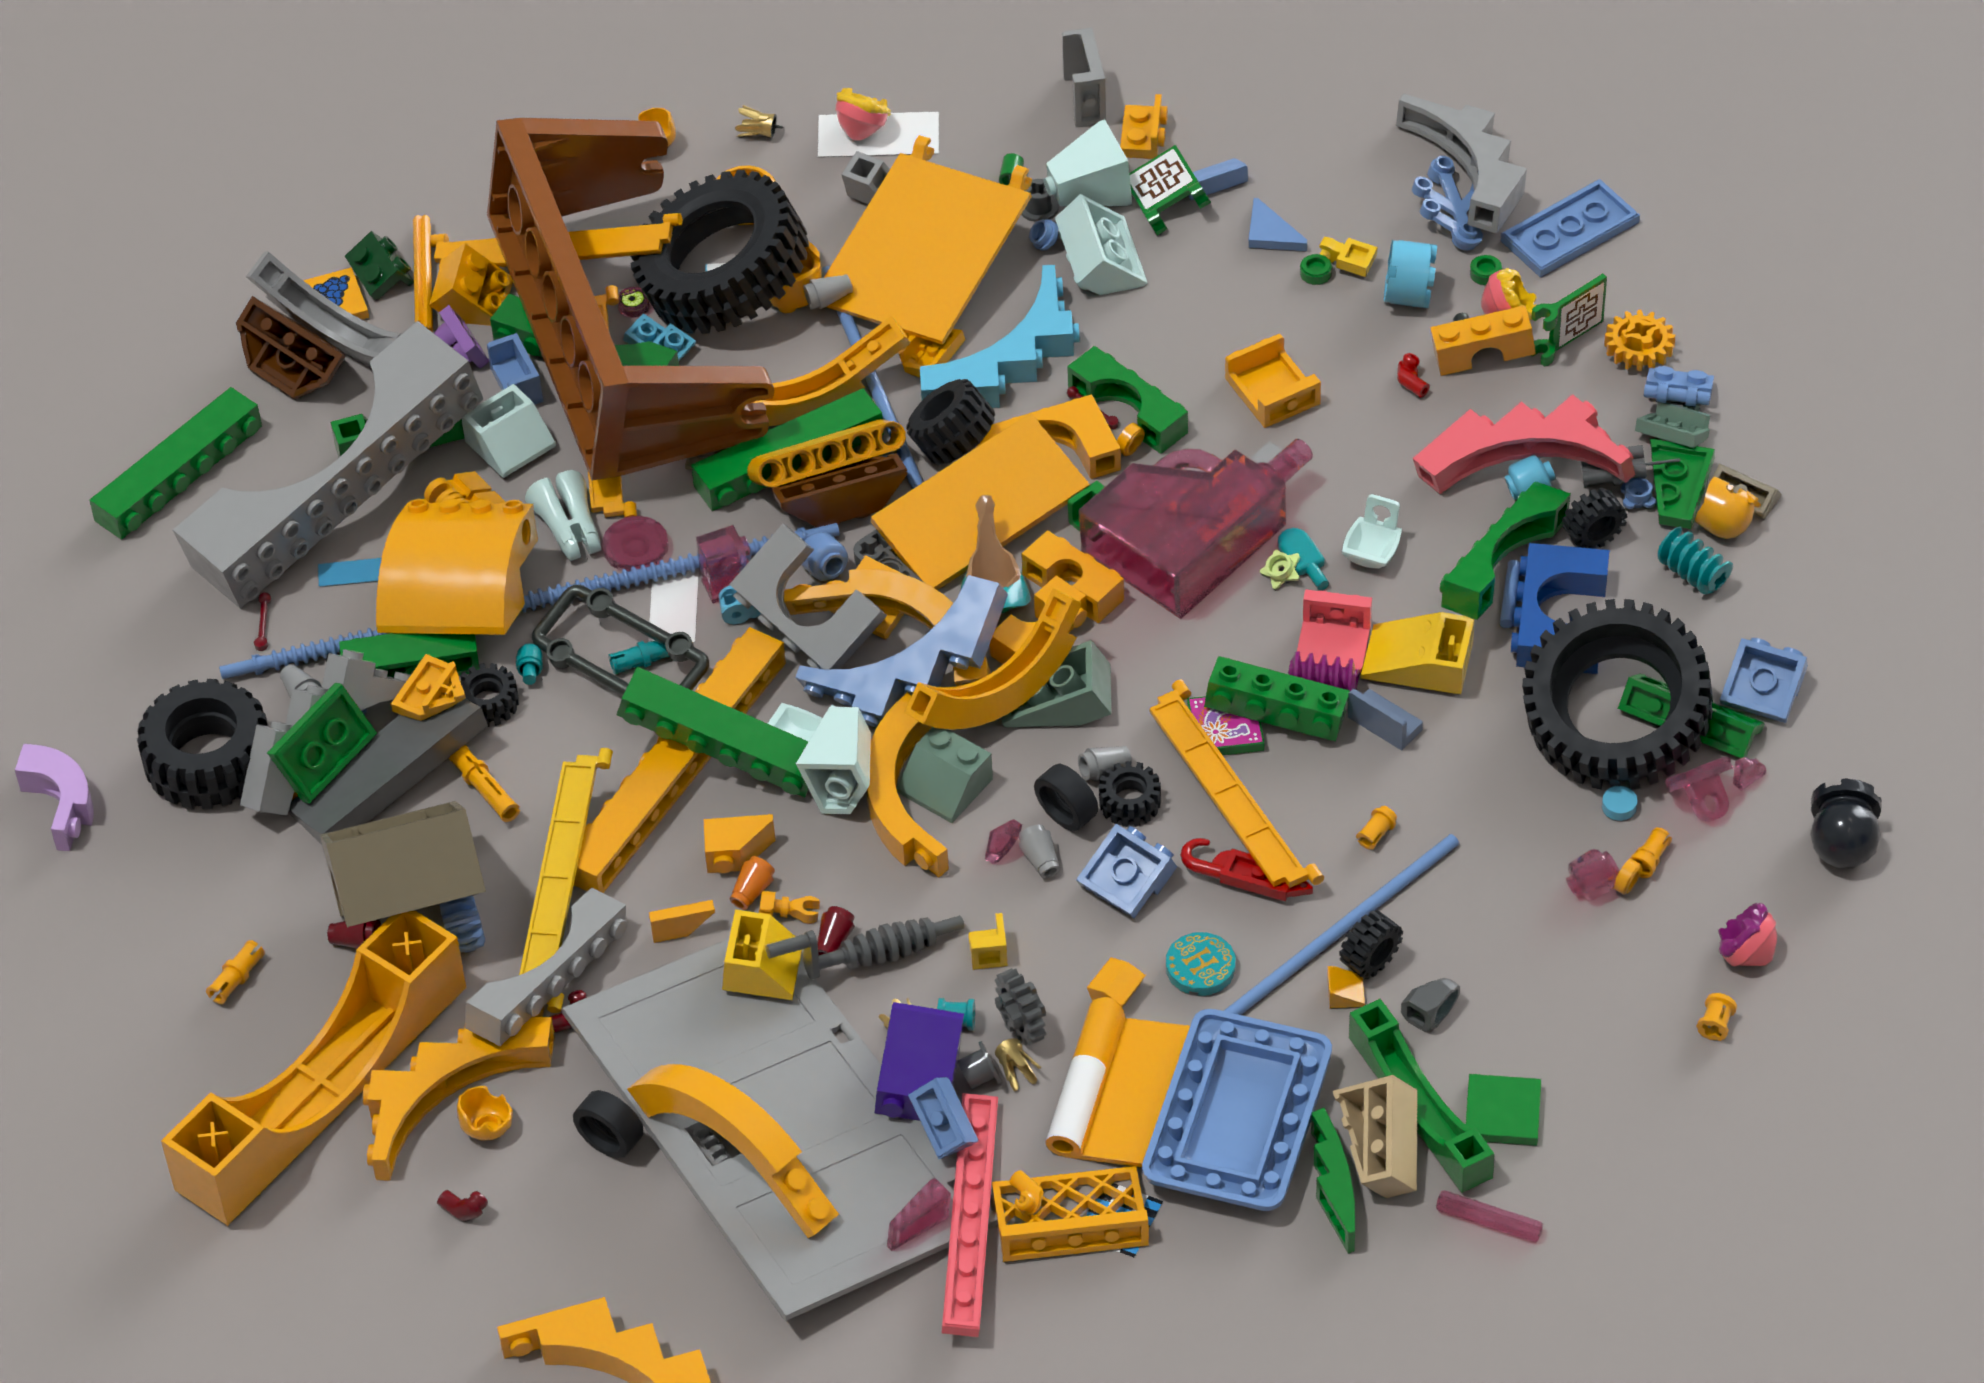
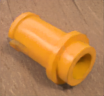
M1387 806L1373 809L1371 819L1356 834L1359 844L1364 848L1373 850L1385 833L1395 828L1397 816Z

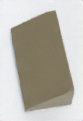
M1720 463L1713 477H1717L1732 485L1734 493H1738L1737 491L1742 488L1757 497L1761 507H1754L1753 515L1763 520L1782 495L1778 489Z

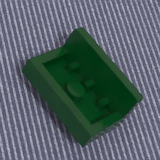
M370 231L345 255V258L369 295L379 300L399 280L408 286H411L414 280L409 274L411 270L409 264L395 253L398 250L395 243L387 236L381 238L373 231Z

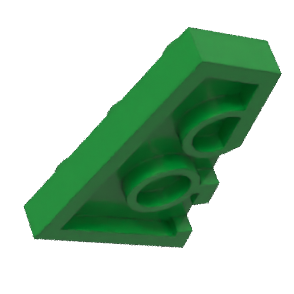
M1650 439L1652 462L1680 458V462L1652 465L1659 524L1692 529L1715 459V449L1699 446L1692 448L1674 442Z

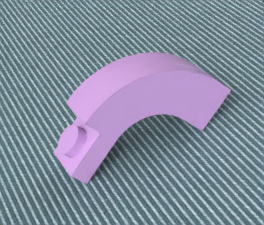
M23 744L15 768L20 791L47 794L59 800L51 832L56 850L70 851L74 838H78L80 835L81 825L92 826L93 802L84 772L71 757L59 750L46 746Z

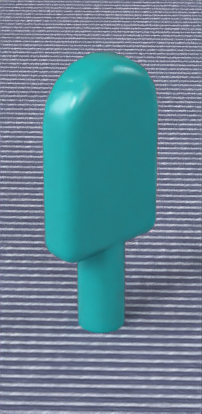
M1290 528L1281 532L1277 542L1279 551L1287 555L1298 553L1300 560L1295 567L1298 575L1301 576L1307 573L1318 590L1326 589L1329 586V581L1320 570L1325 565V558L1310 536L1299 528Z

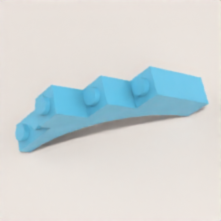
M1042 265L1041 286L1036 300L1026 317L1008 335L992 346L971 356L942 364L920 366L922 400L948 382L957 379H968L992 408H1000L999 395L1006 394L1005 383L1037 382V368H1043L1042 358L1074 356V343L1080 342L1079 323H1072L1071 310L1065 311L1064 300L1058 301V297L1063 296L1062 277L1056 278L1055 265Z

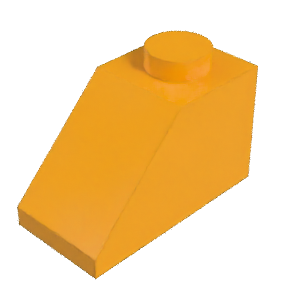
M773 814L704 819L707 873L741 871L745 861H749L752 856L758 857L775 842Z

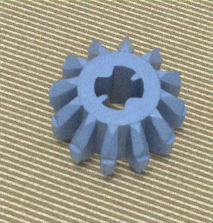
M472 895L440 903L445 929L457 936L460 953L475 951L476 948L484 946V931L477 905Z

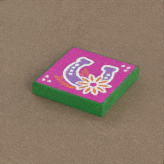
M1206 696L1187 698V707L1222 755L1264 751L1265 743L1260 721L1204 707Z

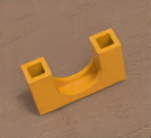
M1092 394L1031 412L1055 442L1064 444L1076 452L1090 479L1121 470L1120 446ZM1025 415L992 424L987 435L976 447Z

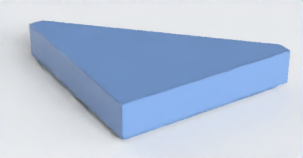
M1254 198L1249 232V248L1307 251V239L1259 198Z

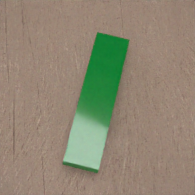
M1324 1107L1311 1112V1134L1317 1143L1314 1145V1167L1319 1174L1316 1180V1199L1349 1254L1355 1251V1199L1352 1181L1340 1138Z

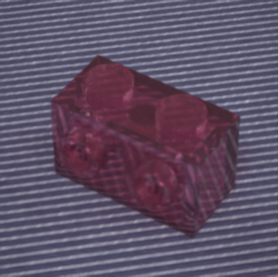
M734 525L696 537L701 582L712 604L719 602L720 591L730 586L729 584L749 562L746 558L747 555H750L748 542L745 536L739 537Z

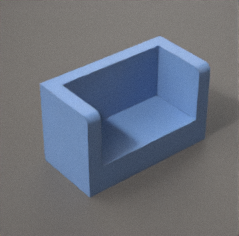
M517 333L489 342L487 350L490 369L501 390L514 384L534 405L543 402L540 375Z

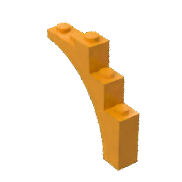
M531 1017L522 1025L520 1031L515 1036L508 1038L501 1046L466 1028H459L457 1043L419 1042L418 1054L411 1058L410 1071L372 1070L370 1084H365L363 1088V1105L369 1106L372 1134L375 1136L374 1144L368 1145L367 1164L368 1166H373L376 1180H391L397 1156L408 1135L422 1118L446 1097L473 1082L494 1074L522 1068L551 1067L555 1041L552 1018Z

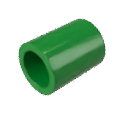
M1009 153L1003 157L999 175L1000 184L1009 185L1014 168L1017 165L1024 166V159L1020 155Z

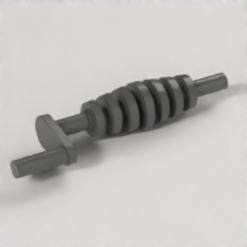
M959 915L935 923L931 922L928 917L920 918L919 924L915 919L907 920L905 925L901 921L893 922L892 926L886 923L879 925L878 931L876 928L866 931V937L862 933L854 936L853 943L850 939L841 942L839 950L819 956L817 938L813 930L799 936L767 944L765 949L769 959L803 949L804 967L807 975L812 980L820 977L821 969L842 963L851 969L857 968L858 962L862 967L871 966L872 961L876 965L884 964L886 960L890 963L898 961L899 955L904 958L911 955L912 950L915 953L921 951L924 948V944L927 947L935 945L937 936L964 929V921Z

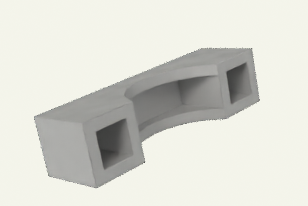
M856 151L841 174L847 196L869 204L889 172V167L880 159Z

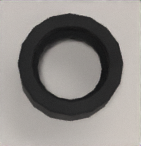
M1061 763L1055 764L1037 778L1034 783L1035 795L1040 805L1064 829L1070 831L1079 830L1095 817L1099 810L1097 799L1090 786L1069 766Z
M601 1090L591 1091L573 1113V1123L579 1134L593 1148L609 1157H625L644 1134L643 1125L637 1114L624 1101L609 1092Z

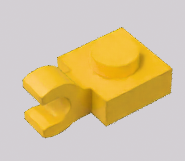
M1324 237L1319 245V248L1322 249L1320 255L1326 256L1331 263L1336 261V268L1366 277L1378 250L1376 246L1348 238L1345 244L1333 238Z

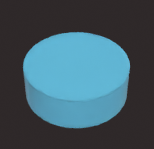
M1611 787L1603 795L1602 810L1610 819L1617 821L1627 820L1636 813L1637 796L1627 787Z

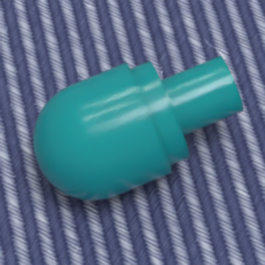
M531 643L522 645L516 654V669L523 676V682L527 685L534 684L536 676L543 669V653L537 645Z

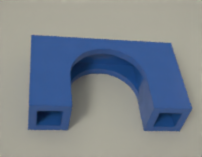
M1529 543L1528 556H1521L1519 576H1525V582L1518 581L1516 601L1522 602V607H1515L1513 627H1519V633L1512 632L1511 653H1517L1516 667L1525 668L1526 661L1532 662L1530 652L1534 644L1542 648L1540 636L1545 630L1555 635L1553 628L1555 620L1545 615L1539 607L1544 601L1562 594L1605 597L1610 550ZM1599 663L1591 666L1583 673L1598 674Z

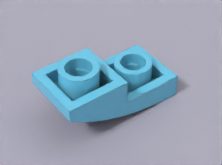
M644 313L624 333L623 341L628 344L650 341L677 350L679 361L696 344V340L671 323L664 328Z

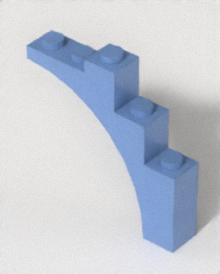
M968 575L957 599L944 617L923 638L902 652L877 663L851 669L824 670L800 665L795 678L804 687L803 691L812 696L822 698L823 694L834 696V700L841 704L859 707L866 724L877 727L891 707L903 697L904 692H908L910 695L913 694L918 682L940 687L948 664L965 670L969 666L981 668L1008 594L997 582Z

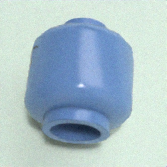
M819 532L812 534L805 540L814 551L802 563V566L813 577L820 581H829L835 579L844 571L848 562V553L845 547L832 535Z

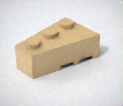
M1394 1075L1334 1090L1335 1100L1340 1103L1344 1115L1341 1118L1343 1126L1348 1130L1352 1141L1350 1149L1361 1184L1384 1198L1417 1191V1090Z

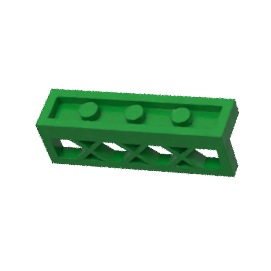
M1641 673L1628 677L1618 709L1661 726L1670 709L1671 696L1668 686L1664 682ZM1712 702L1713 712L1712 719L1708 720L1709 730L1706 737L1700 735L1701 742L1739 758H1746L1754 735L1762 732L1765 723Z

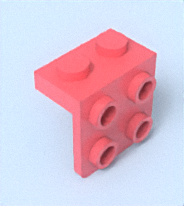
M1305 589L1303 623L1297 651H1300L1301 661H1305L1308 654L1313 653L1315 663H1319L1324 654L1327 655L1328 665H1332L1336 656H1339L1342 667H1345L1349 659L1353 658L1355 669H1359V673H1361L1372 624V597Z

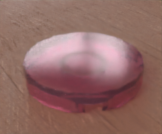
M632 516L614 522L606 530L602 540L605 559L612 567L616 569L618 567L624 568L627 572L631 571L633 566L636 569H640L642 564L645 567H649L651 562L658 565L659 561L663 560V556L669 550L667 531L661 523L650 517Z

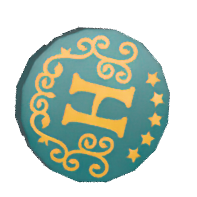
M1193 932L1181 936L1171 944L1166 954V974L1170 982L1180 991L1188 994L1191 991L1198 992V996H1208L1220 992L1231 983L1236 970V955L1231 945L1222 937L1209 932Z

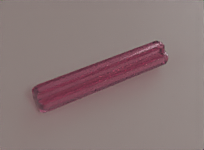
M1446 1190L1441 1191L1437 1199L1436 1209L1440 1212L1532 1242H1538L1543 1231V1223L1541 1221Z

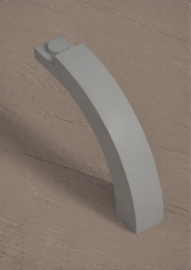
M264 252L246 275V278L267 294L266 298L296 322L341 352L371 367L370 361L401 335V333L378 328L342 309L309 286L270 252Z

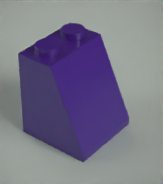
M893 1002L877 1086L874 1113L893 1118L899 1117L920 1121L908 1095L935 1078L947 1077L952 1086L954 1085L959 1059L963 1013Z

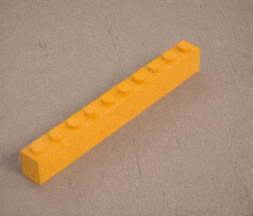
M749 627L742 637H738L733 642L730 652L723 660H719L716 663L710 677L705 683L699 684L695 692L746 714L786 664L784 642ZM658 737L657 743L652 749L642 755L638 766L632 774L627 775L622 780L619 790L612 799H607L604 802L595 820L585 826L574 886L585 891L594 888L604 893L710 760L711 756L693 752L687 746L672 739Z

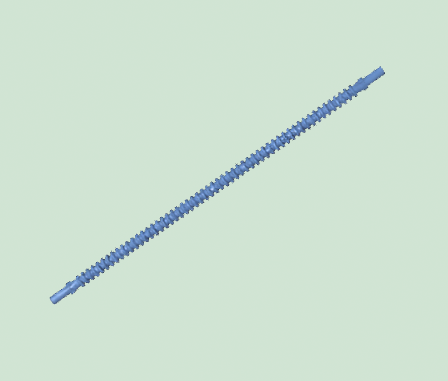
M837 523L808 530L801 527L795 531L804 541L812 534L819 532L829 533L833 537L840 536ZM763 536L761 541L753 538L752 543L744 540L743 545L734 543L732 548L729 545H725L723 550L716 547L714 552L707 549L705 554H701L698 551L696 556H692L689 553L687 558L683 559L682 556H678L676 561L673 558H669L667 563L660 560L658 565L651 562L649 567H645L642 564L640 569H636L633 566L629 572L626 569H622L620 574L613 571V575L608 576L607 573H604L602 578L594 575L593 580L585 577L584 582H579L576 579L573 585H583L592 591L597 588H605L611 592L612 588L620 591L621 586L629 589L632 583L635 586H639L641 581L648 584L650 579L657 582L659 577L667 580L668 575L676 578L677 573H682L685 576L688 570L691 573H695L697 568L704 571L706 566L713 569L715 564L723 567L724 562H728L731 565L733 560L737 559L738 562H742L744 557L747 560H751V556L755 555L769 539L766 536ZM566 582L564 587L557 584L555 589L547 586L546 591L538 588L537 593H532L529 590L528 595L524 596L525 605L522 608V612L525 613L527 608H531L534 611L538 605L541 608H545L547 603L553 606L561 594L572 585L569 582ZM377 627L375 631L368 628L366 633L358 630L357 635H352L349 632L348 637L344 638L340 634L337 640L329 637L328 642L320 639L319 644H314L311 641L310 646H305L302 643L298 649L295 646H291L289 651L282 648L280 653L272 650L271 655H251L252 659L219 666L222 679L252 672L259 675L263 674L265 670H269V668L275 667L276 670H279L281 665L286 667L290 663H294L298 666L299 661H304L307 664L310 658H313L314 661H318L319 656L327 659L329 653L337 654V652H340L339 641L387 633H377Z

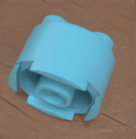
M1392 240L1387 264L1388 271L1385 279L1384 302L1429 308L1431 290L1427 289V286L1433 287L1436 268L1430 266V263L1435 264L1437 245Z

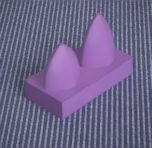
M448 305L439 312L445 322L438 327L434 334L449 346L455 344L452 347L455 351L467 359L469 363L473 361L479 368H482L489 362L488 357L464 320Z

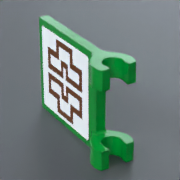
M1176 145L1129 173L1131 193L1157 236L1168 229L1159 214L1188 195L1193 196L1200 209L1211 203Z
M1603 273L1556 303H1543L1533 307L1531 319L1537 321L1539 318L1545 317L1543 319V329L1550 331L1549 339L1534 341L1535 353H1543L1541 355V365L1544 367L1553 363L1557 350L1604 322L1607 276Z

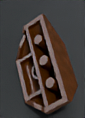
M254 296L250 298L236 322L248 369L294 399L301 398L328 385L346 357L339 349Z
M889 454L887 457L875 456L773 487L772 492L781 509L815 527L834 523L838 525L840 522L854 518H865L872 513L882 510L908 473L899 455Z

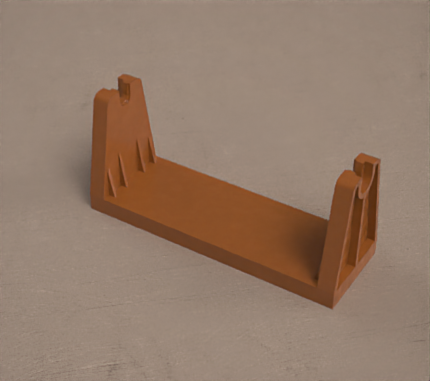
M559 118L497 120L487 217L591 480L619 477L763 437L769 427L766 407L763 402H751L773 399L774 386L764 367L622 366L562 219V216L658 191L663 184V167L657 160H644L650 157L667 155L668 141L659 122Z

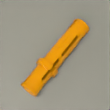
M466 745L449 757V760L462 772L463 780L468 785L476 788L485 801L500 816L502 821L510 822L519 815L520 806L514 802L502 786L492 777L486 763L478 760Z

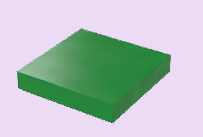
M1469 1074L1466 1125L1471 1129L1476 1127L1486 1142L1537 1146L1541 1079Z

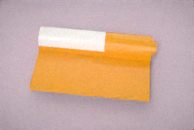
M1102 997L1094 999L1089 1005L1046 1138L1047 1148L1052 1153L1062 1157L1142 1167L1190 1026L1126 1018L1123 1008L1113 998Z

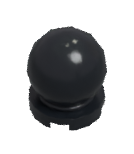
M1844 778L1841 779V785H1832L1826 788V783H1822L1813 791L1811 812L1814 821L1810 832L1813 848L1822 860L1835 868L1854 869L1869 861L1876 853L1881 837L1877 819H1879L1881 813L1882 799L1881 796L1878 797L1874 793V787L1871 784L1861 780Z

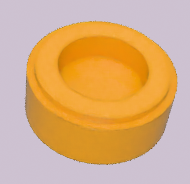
M1130 423L1125 427L1117 439L1121 454L1130 456L1138 449L1145 436L1143 428L1135 423Z
M1631 858L1628 859L1619 871L1614 881L1613 889L1623 895L1628 894L1641 875L1642 865Z

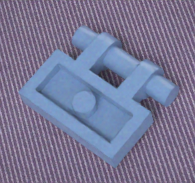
M1666 366L1649 368L1644 388V397L1654 398L1656 402L1666 403L1667 400L1686 402V406L1696 407V404L1709 405L1714 376L1707 375L1699 370L1681 372L1674 371V369Z

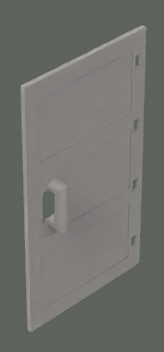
M726 939L563 1007L562 1014L624 1100L637 1114L645 1129L782 1318L787 1321L948 1248L954 1193L950 1186H953L955 1181L956 1161L951 1155L938 1159L921 1121L905 1118L899 1120L897 1117L893 1118L874 1113L881 1064L817 980L809 978L801 959L793 1000L722 990L724 960L729 939ZM842 1030L850 1041L841 1044L834 1033ZM667 1064H682L696 1067L725 1080L762 1107L792 1138L802 1151L797 1158L839 1215L817 1234L807 1238L764 1178L742 1153L731 1157L711 1128L687 1116L675 1113H661L648 1118L627 1088L651 1069ZM989 1207L988 1229L998 1225L996 1214L991 1207Z

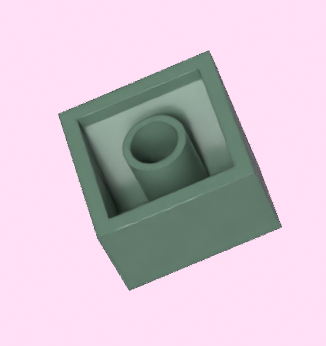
M932 727L915 745L897 786V793L953 823L993 780L992 753L948 729Z

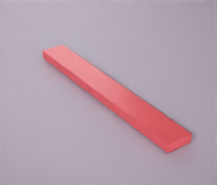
M962 1093L961 1105L978 1138V1142L957 1152L941 1333L979 1337L998 1097Z

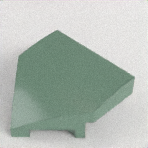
M1657 402L1656 413H1650L1637 418L1635 431L1694 448L1709 437L1710 415L1699 412L1700 406L1696 404V407L1686 406V404H1683V407L1667 402Z

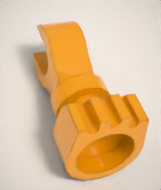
M762 891L759 913L770 914L772 917L774 913H780V917L785 918L790 914L792 917L807 924L818 921L819 912L805 910L806 908L819 909L820 900L816 897L805 896L789 901V897L782 896V900L775 899L776 892Z

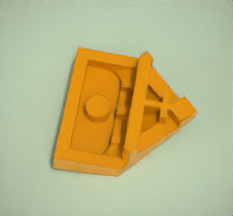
M953 328L943 345L905 333L911 343L900 350L898 354L904 371L920 378V366L947 363L965 341L963 330Z
M425 654L391 702L392 711L422 721L466 699L455 662L447 663Z

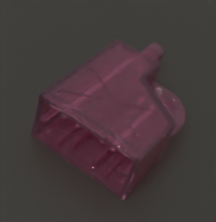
M1294 439L1268 463L1259 462L1257 464L1236 449L1221 460L1204 450L1189 448L1173 451L1161 458L1153 466L1132 463L1079 509L1081 552L1090 554L1100 564L1108 569L1117 571L1126 583L1179 619H1182L1286 525L1285 483L1313 458V453L1303 440ZM1186 468H1194V469H1199V470H1201V471L1184 470V469H1186Z

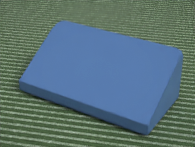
M1236 158L1193 172L1206 195L1248 182V167ZM1188 195L1190 200H1194L1192 195Z
M935 1078L908 1095L938 1159H943L978 1142V1138L949 1078Z

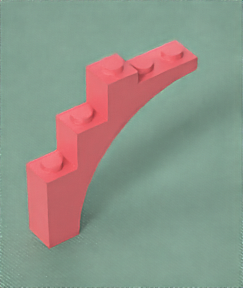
M1573 394L1547 417H1544L1536 408L1530 409L1522 401L1496 424H1493L1487 416L1482 415L1480 417L1472 409H1469L1413 457L1418 477L1439 494H1442L1461 479L1483 468L1508 460L1527 458L1532 455L1537 457H1561L1586 462L1608 471L1625 483L1636 475L1632 463L1634 458L1631 452L1624 445L1620 444L1617 446L1612 442L1606 431L1599 427L1597 421L1598 413L1594 406L1588 401L1582 402Z

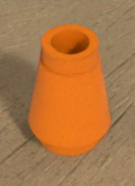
M752 856L749 861H745L732 895L729 898L731 903L740 909L747 910L762 891L773 882V874L775 872L773 866L756 856Z

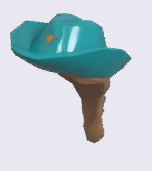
M982 495L975 504L979 518L976 550L970 558L968 570L962 580L961 589L968 575L999 583L1008 594L1001 612L1002 614L1012 608L1026 606L1031 601L1027 581L1013 555L1002 547L996 536L993 518L994 501L990 495Z

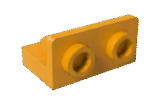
M1155 94L1154 106L1125 105L1120 147L1126 158L1153 159L1158 156L1159 146L1164 147L1165 128H1161V124L1167 125L1168 106H1162V94Z

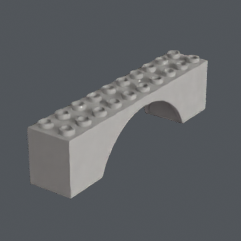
M419 321L415 322L370 361L374 374L375 395L369 418L358 438L335 462L301 482L278 489L248 492L222 487L173 529L190 566L240 609L249 601L254 600L265 587L278 579L294 562L304 557L323 537L328 536L345 518L355 513L360 505L372 495L378 493L382 486L396 474L401 473L411 461L425 452L445 432L450 431L455 423L468 412L474 410L483 400L469 361Z

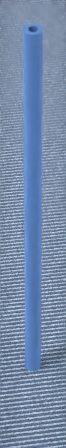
M825 266L821 269L822 278H824L830 266ZM836 310L852 346L861 339L852 315ZM874 370L865 377L873 399L882 412L883 420L897 422L878 375ZM887 427V428H886V429H887V432H888L889 436L891 437V431H890L889 427ZM905 441L901 448L896 450V453L906 466L907 479L911 488L914 489L923 483V480Z
M1449 834L1224 1011L1242 1015L1351 930L1356 922L1360 923L1361 917L1365 914L1368 916L1371 911H1375L1459 845L1458 839L1453 834Z

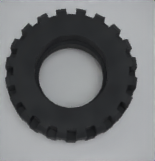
M207 679L206 682H198V680L188 681V685L180 687L178 684L170 688V693L167 695L162 693L154 700V707L150 705L142 715L143 719L140 721L137 730L139 736L137 743L144 772L153 790L158 795L165 796V800L176 805L181 802L182 807L194 809L195 806H202V809H213V805L222 804V807L230 805L232 800L237 797L241 800L256 725L268 726L266 714L259 700L254 698L252 693L245 688L240 687L238 689L237 684L228 681L222 684L217 679ZM219 734L231 738L222 747L211 752L192 754L180 751L187 742L199 736Z

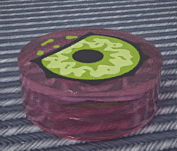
M628 287L619 293V303L617 305L622 315L634 318L648 311L649 301L641 288Z

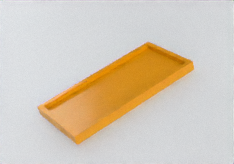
M1030 412L871 516V523L908 568L924 583L939 590L968 570L970 558L975 552L979 518L975 504L980 496L990 495L994 501L993 518L995 533L1002 547H1004L1066 506L1070 498L1090 484Z

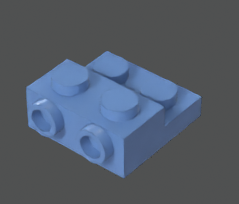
M1741 638L1720 697V704L1786 723L1808 667L1807 657L1794 648L1784 647L1781 650L1771 647L1770 643L1760 638H1751V640Z
M1115 824L1076 881L1134 919L1151 894H1159L1176 870L1177 865L1172 860L1174 854L1163 845L1156 843L1153 847L1145 842V835L1137 829L1129 826L1126 830Z

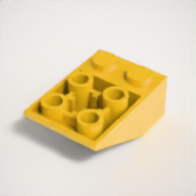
M1438 612L1373 624L1361 679L1461 694L1473 646L1475 619L1464 615Z

